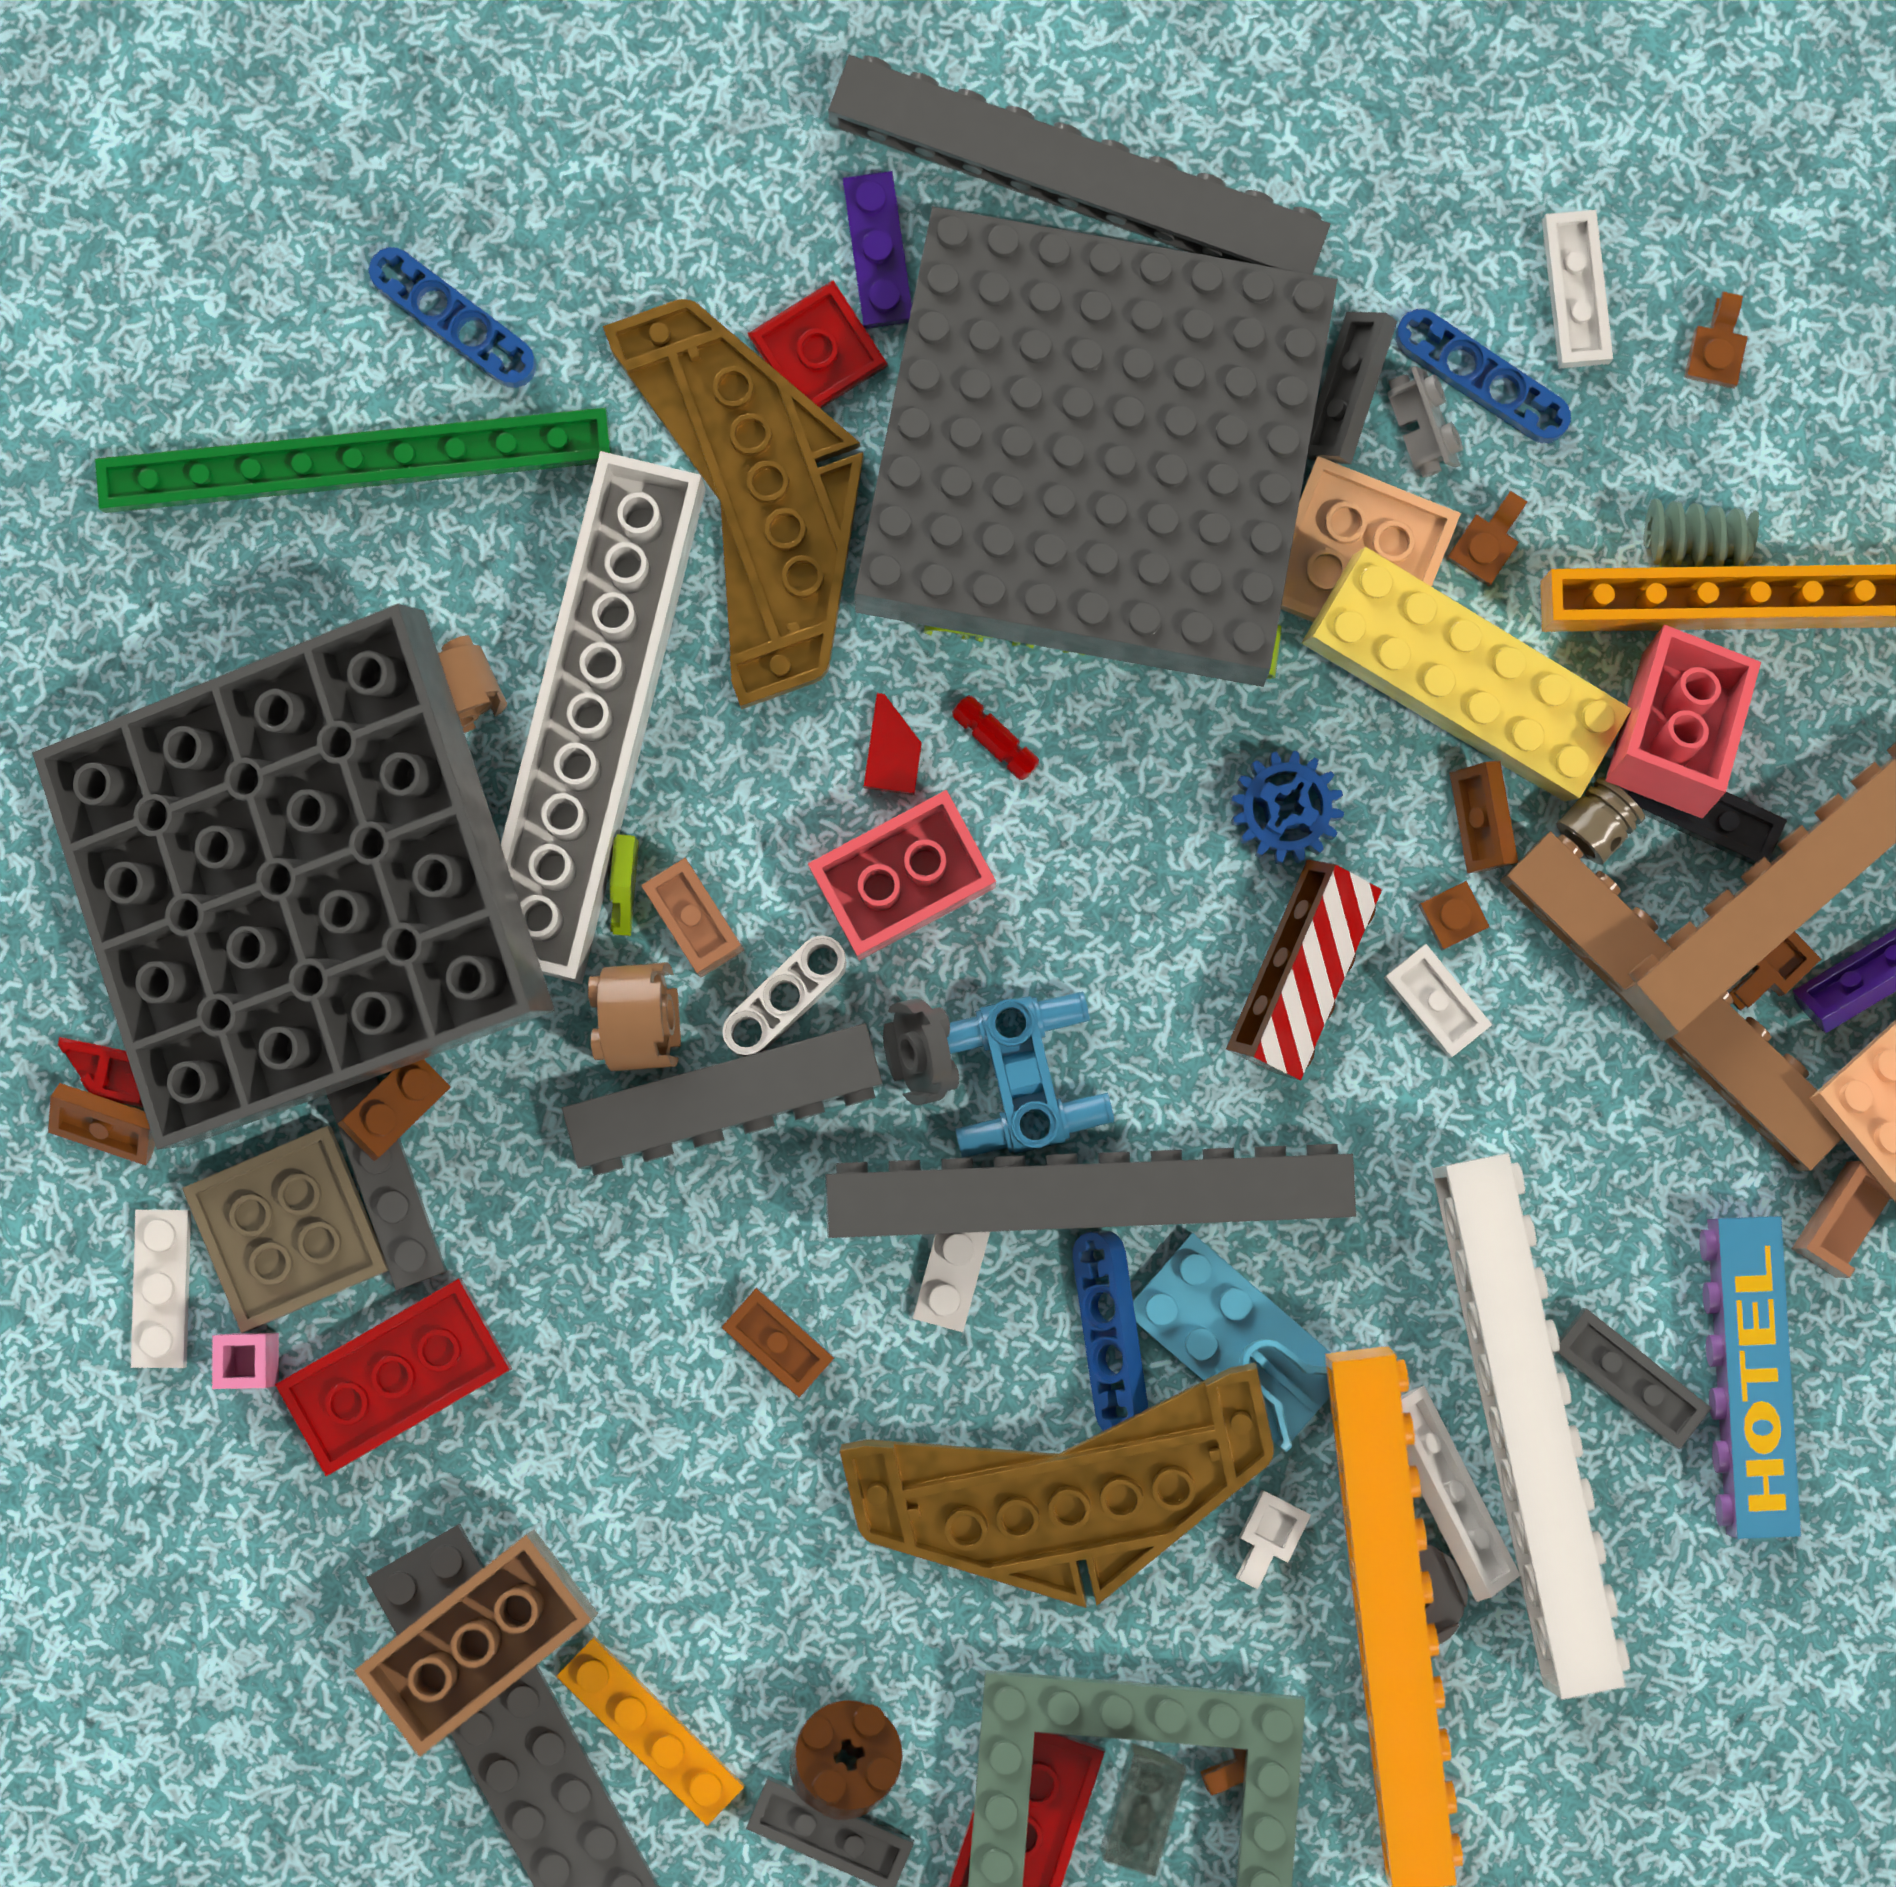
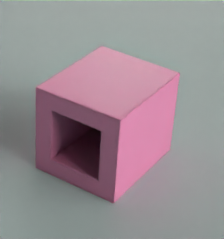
M279 1333L212 1335V1389L274 1387L279 1382Z

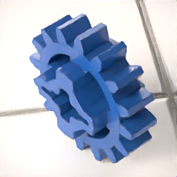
M1293 751L1286 763H1282L1279 754L1273 752L1269 756V767L1265 768L1257 760L1251 764L1250 768L1255 777L1254 779L1242 775L1238 779L1237 785L1245 791V794L1233 795L1230 804L1242 808V813L1234 816L1231 819V823L1235 826L1245 825L1247 831L1240 839L1242 844L1249 843L1253 839L1259 844L1255 853L1256 857L1260 858L1267 850L1274 851L1275 864L1280 865L1286 853H1292L1293 859L1299 864L1305 860V848L1308 847L1315 855H1319L1324 850L1319 839L1320 836L1329 840H1333L1338 832L1329 825V822L1341 820L1344 812L1332 808V803L1339 800L1343 793L1342 790L1329 791L1327 785L1334 777V774L1330 771L1319 776L1315 772L1319 762L1317 758L1314 757L1304 766L1299 764L1300 757L1298 751ZM1278 775L1295 776L1291 783L1275 786L1270 782H1264ZM1311 786L1317 793L1320 801V814L1319 811L1311 806L1308 790ZM1296 788L1299 789V793L1295 798L1296 803L1294 804L1295 811L1300 813L1299 816L1292 813L1276 827L1275 823L1279 818L1278 813L1281 806L1275 802V799L1283 802L1288 796L1292 795ZM1253 801L1264 810L1267 823L1263 830L1255 820ZM1297 828L1309 834L1296 841L1279 840L1283 832Z

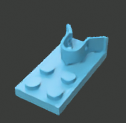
M1191 1233L1133 1300L1136 1323L1201 1380L1204 1381L1230 1367L1256 1363L1272 1439L1285 1452L1289 1451L1292 1447L1293 1439L1330 1397L1325 1354L1331 1352L1194 1233Z

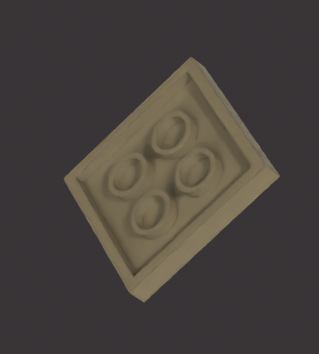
M331 1126L320 1128L182 1188L241 1333L249 1332L389 1271L376 1233Z

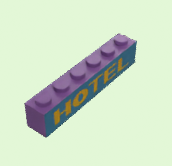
M1781 1216L1707 1219L1708 1230H1701L1699 1238L1700 1254L1703 1261H1710L1711 1282H1705L1703 1285V1305L1706 1314H1713L1714 1335H1708L1706 1338V1357L1708 1365L1716 1367L1717 1388H1711L1709 1391V1406L1712 1408L1710 1410L1712 1419L1719 1420L1720 1441L1713 1442L1712 1461L1715 1472L1722 1473L1724 1491V1494L1716 1495V1519L1719 1526H1726V1535L1736 1539L1800 1537L1801 1525Z

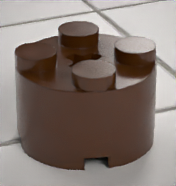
M843 1700L820 1708L803 1725L792 1749L789 1765L795 1791L807 1805L809 1804L818 1812L832 1819H854L871 1812L884 1800L899 1777L903 1758L900 1737L884 1712L873 1704ZM841 1749L846 1750L848 1756H855L857 1759L851 1771H847L844 1763H835L834 1761Z

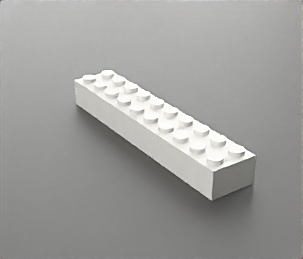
M602 451L599 454L501 841V847L543 975L580 984L583 982L612 866L614 837L620 834L706 490L700 474Z
M1507 1153L1431 1168L1516 1562L1521 1575L1520 1580L1543 1686L1562 1700L1626 1687L1622 1671L1630 1669L1629 1657L1623 1639H1615L1611 1618L1618 1616V1608L1611 1585H1603L1599 1564L1606 1563V1553L1600 1533L1598 1531L1592 1532L1587 1512L1594 1510V1498L1588 1479H1580L1576 1458L1583 1456L1582 1443L1577 1427L1575 1425L1569 1426L1564 1405L1571 1404V1393L1565 1373H1557L1553 1352L1560 1349L1559 1338L1553 1320H1545L1541 1299L1548 1298V1288L1542 1268H1534L1530 1247L1536 1246L1537 1241L1530 1215H1522L1518 1195L1525 1193V1184L1521 1167L1518 1162L1511 1163L1510 1155Z

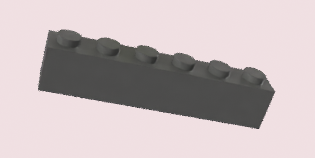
M866 1023L565 1106L562 1107L578 1169L591 1167L593 1176H598L623 1169L622 1159L642 1153L644 1162H649L673 1155L672 1145L692 1139L694 1148H699L724 1141L723 1130L743 1125L744 1133L749 1134L774 1127L773 1117L793 1111L795 1120H800L825 1112L823 1103L843 1097L845 1106L869 1101L876 1098L873 1089L882 1087L883 1082Z

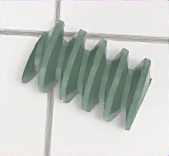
M1654 498L1649 505L1645 519L1644 547L1651 549L1654 565H1659L1665 552L1669 551L1672 555L1674 567H1680L1686 554H1692L1693 567H1702L1707 556L1712 557L1713 567H1723L1727 559L1733 560V566H1746L1753 556L1757 543L1759 512L1757 510L1751 512L1746 519L1742 509L1733 508L1725 516L1723 508L1714 505L1705 515L1703 506L1699 503H1693L1684 513L1682 503L1674 500L1668 504L1664 511L1661 500Z

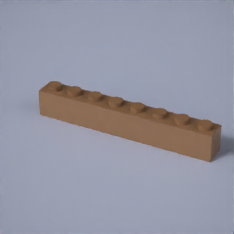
M1896 742L1887 749L1892 758L1881 768L1874 761L1850 781L1856 788L1851 794L1843 799L1837 793L1814 812L1819 821L1807 831L1803 825H1800L1781 840L1777 845L1783 853L1770 863L1766 857H1763L1744 872L1740 877L1746 883L1745 886L1734 895L1729 889H1726L1706 905L1703 910L1709 917L1700 925L1695 927L1689 921L1669 937L1666 943L1672 948L1659 960L1651 954L1628 973L1634 982L1620 994L1661 1041L1683 1030L1896 843Z
M1550 831L1499 881L1639 1016L1620 994L1634 982L1628 973L1651 954L1659 960L1672 948L1655 933L1658 925L1646 912L1638 907L1631 910L1617 896L1621 890L1609 876L1602 871H1597L1594 874L1580 860L1583 857V853L1571 839L1563 834H1560L1557 838ZM1726 991L1683 1030L1664 1041L1798 1172L1811 1171L1842 1137L1810 1100V1097L1818 1090L1806 1080L1809 1076L1808 1070L1792 1055L1786 1053L1782 1056L1768 1043L1772 1038L1770 1033L1752 1017L1744 1019L1730 1006L1734 1000Z

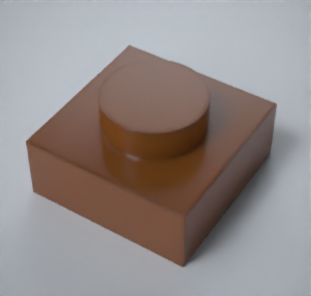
M1467 881L1418 905L1441 951L1490 927Z

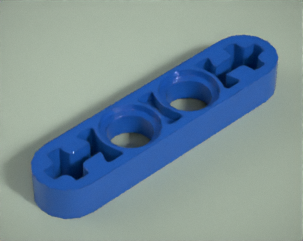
M388 247L378 251L372 257L369 263V275L378 291L494 380L508 388H519L525 386L533 379L536 373L537 362L532 349L518 336L431 270L399 248ZM399 261L402 262L400 269L405 277L415 284L407 300L402 298V296L408 293L407 288L394 278L390 279L387 283L383 282L386 276L382 271V267L386 263L394 267ZM419 275L424 277L422 280L416 283ZM430 291L442 292L447 297L446 308L435 316H428L422 313L419 308L422 296ZM471 321H479L487 327L485 340L476 346H467L459 339L462 326ZM499 335L505 338L497 343L503 352L511 357L516 356L518 352L523 354L520 360L525 368L520 373L513 369L507 375L502 373L505 369L502 360L490 352ZM488 352H490L487 361H485V360H483V359L481 358V357H483L484 355H486Z
M1415 309L1408 312L1401 319L1395 332V341L1398 348L1407 357L1536 442L1551 443L1558 440L1566 432L1571 422V411L1568 404L1561 397L1431 311ZM1421 322L1429 327L1427 336L1437 344L1441 342L1443 335L1451 339L1441 351L1438 361L1430 357L1436 349L1435 346L1425 340L1420 341L1418 345L1412 344L1409 341L1412 332L1406 328L1408 325L1417 328ZM1456 350L1468 352L1475 361L1474 371L1466 376L1453 373L1447 364L1448 355ZM1499 378H1506L1512 381L1517 388L1516 400L1509 404L1496 402L1491 396L1490 384ZM1528 392L1536 396L1530 403V406L1539 412L1546 411L1548 407L1557 412L1554 416V421L1559 424L1558 428L1549 425L1545 431L1540 429L1536 425L1539 421L1538 415L1528 408L1522 417L1514 413L1522 406Z
M1101 1230L1085 1233L1076 1240L1073 1247V1265L1094 1411L1098 1425L1105 1431L1147 1410L1149 1407L1126 1250L1117 1234L1112 1231ZM1103 1249L1105 1254L1104 1260H1095L1093 1256L1094 1250ZM1109 1276L1108 1283L1096 1284L1095 1278ZM1104 1292L1111 1296L1115 1304V1314L1110 1321L1102 1317L1098 1308V1301ZM1111 1345L1119 1349L1123 1358V1365L1118 1373L1111 1371L1106 1362V1352ZM1124 1382L1125 1388L1111 1390V1384ZM1116 1406L1126 1407L1127 1417L1117 1416Z

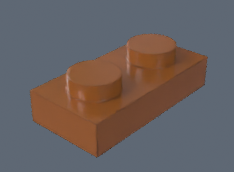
M1501 761L1483 762L1450 772L1467 874L1489 871L1519 863Z
M424 1059L392 1070L338 1125L375 1161L435 1104L451 1086Z
M62 1083L58 1084L50 1096L48 1133L145 1166L152 1157L155 1142L144 1111Z
M756 1288L721 1327L798 1397L808 1389L835 1358L759 1288Z

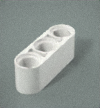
M827 936L813 937L805 942L728 1016L723 1027V1037L727 1046L737 1055L745 1057L766 1051L845 973L847 966L846 955L839 942ZM819 948L831 949L837 955V966L829 974H815L809 968V957ZM781 984H792L799 989L800 998L798 1004L788 1011L777 1010L771 1002L772 992ZM751 1019L761 1025V1039L752 1047H741L734 1040L735 1027L741 1021Z

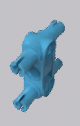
M1083 991L1042 1001H1037L1036 997L1031 998L1030 995L1017 999H1005L996 1004L980 1007V1010L975 1011L976 1016L950 1023V1034L947 1037L950 1054L984 1047V1051H990L1004 1110L999 1112L1000 1118L955 1129L962 1158L1008 1148L1009 1153L1014 1152V1154L1065 1143L1066 1139H1070L1069 1133L1114 1122L1108 1093L1063 1103L1061 1098L1056 1099L1042 1038L1046 1037V1031L1090 1021ZM1006 1010H1014L1020 1013L1025 1021L1024 1032L1015 1038L1002 1036L995 1026L997 1016ZM1029 1111H1039L1049 1121L1048 1134L1040 1140L1028 1139L1020 1130L1021 1117Z

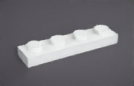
M1421 1386L1401 1396L1403 1413H1411L1415 1433V1444L1407 1445L1409 1466H1417L1421 1493L1476 1602L1493 1597L1521 1575L1425 1386Z

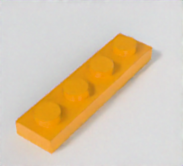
M595 1636L557 1674L556 1677L706 1826L745 1787V1784Z

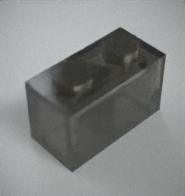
M1130 1743L1100 1845L1101 1856L1104 1862L1156 1877L1187 1771L1182 1758Z

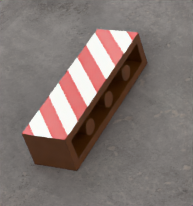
M1307 859L1226 1050L1273 1073L1301 1081L1306 1068L1314 1058L1315 1047L1324 1025L1335 1009V1000L1344 978L1355 962L1356 950L1365 929L1375 915L1376 903L1382 892L1381 888L1336 864Z

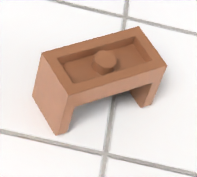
M683 858L641 885L690 964L701 978L744 951V948L686 858Z
M1862 1161L1846 1162L1791 1249L1835 1278H1850L1855 1268L1849 1265V1262L1889 1199L1893 1198Z

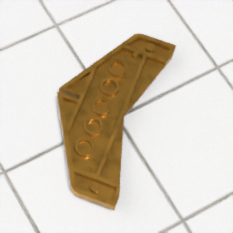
M675 300L603 326L613 356L720 501L731 655V682L741 710L817 683L825 677L830 667L864 453L850 456L820 468L817 467L816 463L860 448V442L698 303L692 300Z
M1256 1363L1230 1367L1059 1454L870 1439L841 1444L840 1456L857 1527L860 1534L868 1542L1084 1608L1087 1606V1599L1078 1561L1085 1559L1087 1561L1094 1597L1098 1606L1270 1464L1274 1453L1273 1439Z

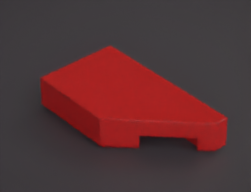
M877 693L864 788L915 795L922 742L887 696L883 693Z
M59 1037L58 1046L72 1063L88 1092L115 1102L143 1107L125 1050Z

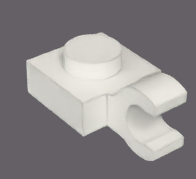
M1261 1490L1238 1537L1252 1544V1547L1235 1578L1258 1589L1273 1556L1287 1563L1289 1562L1311 1514Z

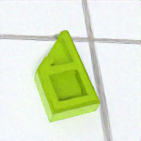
M617 834V837H614L610 878V901L613 903L610 929L613 935L631 936L639 840L631 835Z

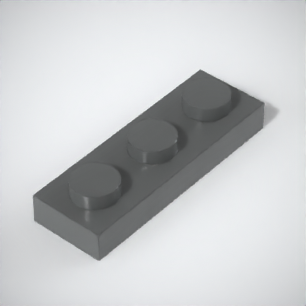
M1346 312L1316 404L1307 459L1316 461L1319 456L1338 464L1352 463L1397 324V320L1387 313Z
M1582 1308L1559 1338L1560 1349L1555 1352L1676 1449H1681L1712 1409L1587 1308Z
M768 1776L746 1827L751 1832L877 1887H896L914 1844V1839L862 1816L848 1820L827 1817L809 1804L807 1805L798 1796L793 1786Z

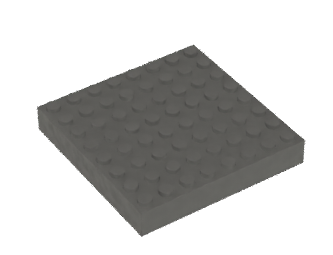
M932 206L854 593L855 613L1264 687L1273 657L1338 279Z
M395 604L32 752L157 1150L195 1144L555 1011L424 610Z

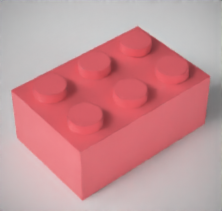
M1664 624L1642 653L1627 704L1632 709L1620 728L1605 781L1703 819L1726 793L1761 662Z
M947 790L808 863L813 877L858 961L996 888V880Z

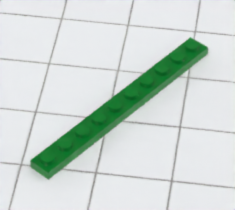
M596 408L95 458L99 509L103 513L592 465L597 464L600 451L611 454L612 451L607 409Z

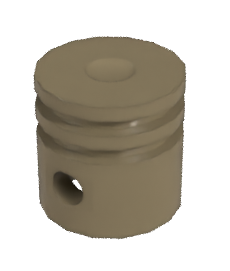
M1599 777L1593 783L1594 787L1588 788L1585 796L1579 798L1556 823L1561 834L1571 839L1588 859L1600 865L1604 864L1628 838L1627 833L1631 834L1637 828L1636 824L1639 825L1645 819L1642 809L1624 790L1606 782V779Z

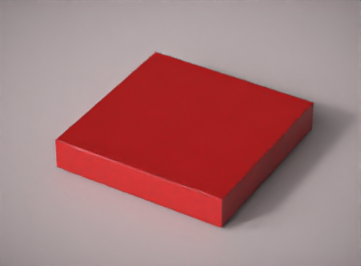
M834 280L747 333L762 359L820 409L888 367V363Z

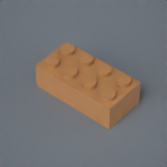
M533 1529L367 1659L354 1672L416 1754L421 1757L590 1623L599 1613L535 1529Z

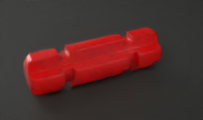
M968 695L963 698L953 709V718L965 729L970 727L973 730L971 735L1000 762L1005 760L1008 763L1007 769L1019 780H1024L1030 776L1038 767V757L1026 746L1022 749L1019 746L1020 740L991 713L986 715L983 712L985 707L973 696Z

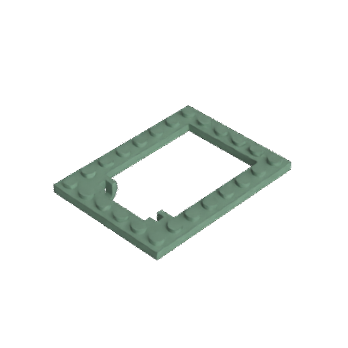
M985 1670L968 1887H1022L1034 1732L1246 1749L1236 1887H1292L1305 1698L1296 1695Z

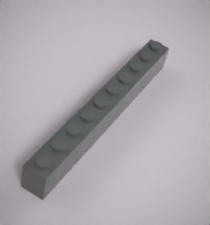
M852 55L848 56L828 109L831 127L1190 253L1313 275L1331 223L1321 220V215L1305 207H1294L1293 210L1274 204V200L1269 195L1260 191L1246 190L1243 193L1226 187V183L1222 179L1207 173H1198L1197 176L1177 170L1178 166L1166 158L1151 156L1149 159L1134 155L1130 153L1127 146L1120 142L1104 139L1101 143L1083 137L1080 130L1069 124L1057 122L1052 126L1034 119L1033 114L1017 106H1007L1005 109L986 103L987 100L982 95L972 90L959 89L958 92L940 87L934 78L926 74L912 72L909 76L892 70L886 61L874 56L865 55L862 59Z
M1338 1144L1306 1145L1307 1155L1286 1156V1146L1254 1147L1255 1157L1234 1158V1148L1203 1149V1159L1182 1160V1150L1151 1151V1161L1130 1162V1152L1098 1153L1099 1163L1078 1164V1154L1046 1155L1047 1165L1026 1166L1025 1156L994 1157V1168H973V1158L941 1159L942 1170H921L920 1160L889 1161V1172H868V1162L836 1163V1174H825L827 1237L847 1238L1356 1217L1353 1154H1338Z

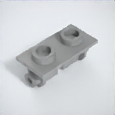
M1414 366L1411 367L1415 379L1410 381L1408 375H1402L1390 380L1391 390L1387 395L1400 427L1416 421L1419 423L1420 429L1403 435L1414 470L1420 469L1422 478L1442 471L1439 462L1444 461L1445 464L1455 468L1461 466L1456 453L1463 450V445L1455 425L1452 422L1446 424L1439 405L1446 403V398L1439 379L1435 374L1428 376L1427 371Z

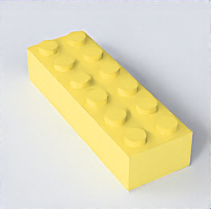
M1367 547L1352 555L1301 644L1494 761H1501V765L1564 802L1581 798L1632 709Z

